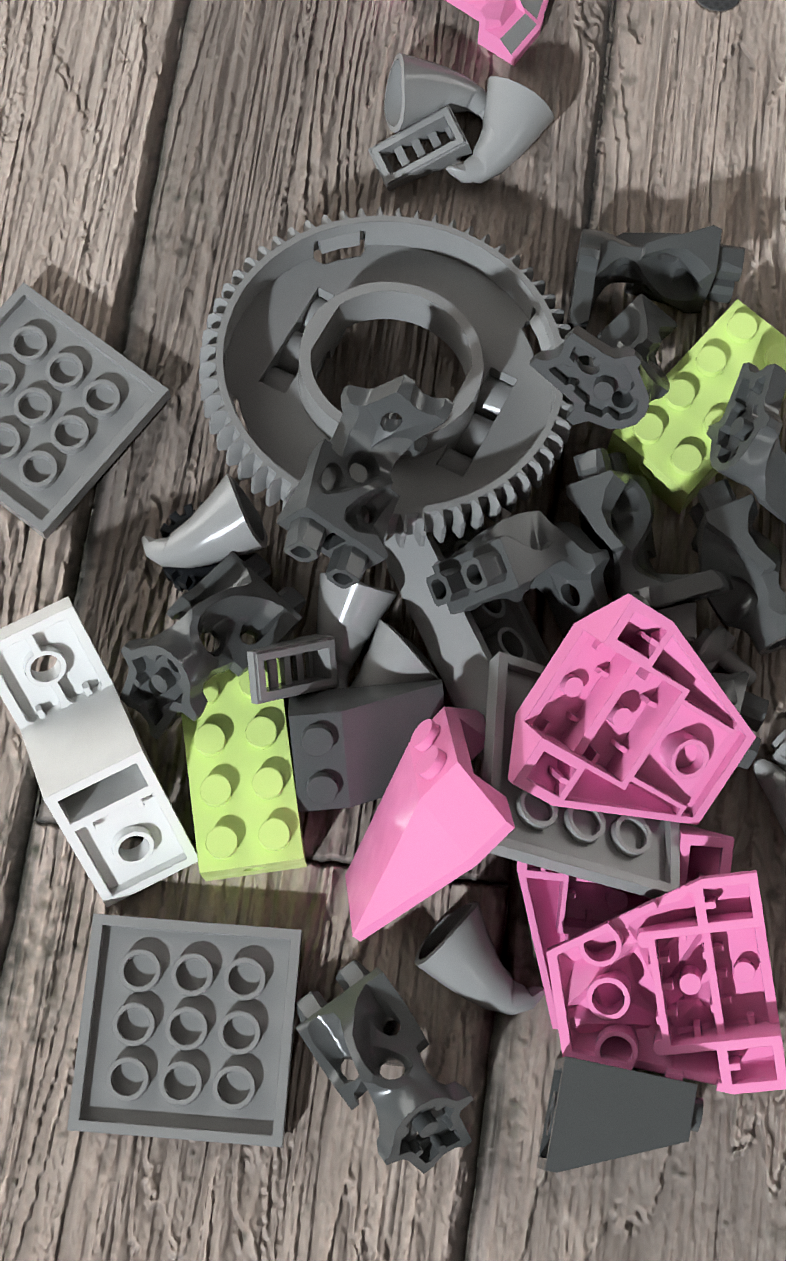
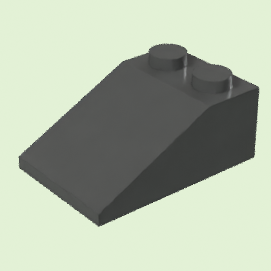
M442 679L319 690L289 697L288 717L298 812L351 808L382 798L408 743L411 741L415 729L424 720H432L444 707Z

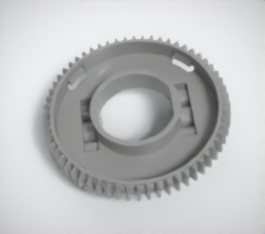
M381 207L377 209L376 216H366L363 209L360 208L357 217L348 218L344 210H342L338 221L332 222L324 214L321 218V225L317 227L309 220H306L302 233L297 232L293 227H289L287 241L282 240L278 236H273L271 250L264 246H259L257 260L246 257L243 271L238 269L233 271L232 284H223L222 298L219 297L214 300L213 313L208 314L207 329L203 331L202 347L199 353L201 401H204V417L210 418L209 432L210 434H217L218 451L227 450L226 463L228 466L238 465L237 471L240 481L251 478V492L253 494L267 489L266 505L270 507L281 499L283 501V510L305 473L309 455L321 440L331 441L343 413L327 400L319 389L316 380L325 365L326 359H331L334 355L335 349L339 345L346 328L363 321L375 319H395L410 322L433 332L448 344L458 357L466 379L453 400L452 412L445 423L424 435L428 439L426 448L414 457L402 455L395 462L391 473L393 482L391 489L400 497L389 521L384 542L387 539V535H395L399 548H404L406 536L414 534L418 545L424 546L426 533L433 532L438 542L443 543L447 528H451L456 536L461 538L464 535L466 522H469L476 531L482 529L484 514L496 523L499 521L501 507L511 513L515 510L517 498L527 501L531 492V486L539 489L544 478L543 474L550 475L555 463L554 459H560L564 448L563 444H567L571 432L570 428H572V424L566 420V416L573 402L530 366V360L534 357V353L523 328L531 325L538 339L541 351L553 350L563 344L565 335L571 331L570 325L563 324L564 310L561 308L554 309L555 295H544L545 281L532 282L533 267L520 270V255H515L509 259L506 258L505 244H501L495 249L489 246V234L480 240L473 237V226L462 232L456 229L455 219L446 226L438 223L437 213L431 221L420 219L418 210L413 218L403 217L400 208L396 210L394 216L383 215ZM360 240H364V252L361 256L344 258L326 264L317 262L314 259V251L320 249L321 253L324 254L342 248L359 246ZM234 400L239 402L242 417L250 434L247 433L237 415ZM356 463L351 465L349 469L351 478L356 482H364L367 479L366 468ZM362 506L360 516L365 523H368L369 511L365 506Z

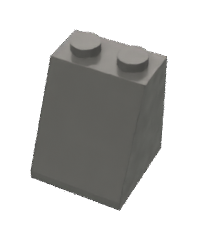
M567 1056L555 1060L537 1168L558 1173L688 1142L690 1131L698 1132L702 1121L704 1102L703 1098L696 1097L698 1084Z

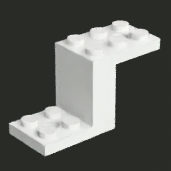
M69 596L0 628V696L20 729L43 800L105 906L109 907L198 862L197 852L157 778L125 703L120 699V694ZM52 655L57 658L55 665L49 670L39 672L31 669L34 660L40 656ZM129 837H144L143 841L135 848H119L121 843Z

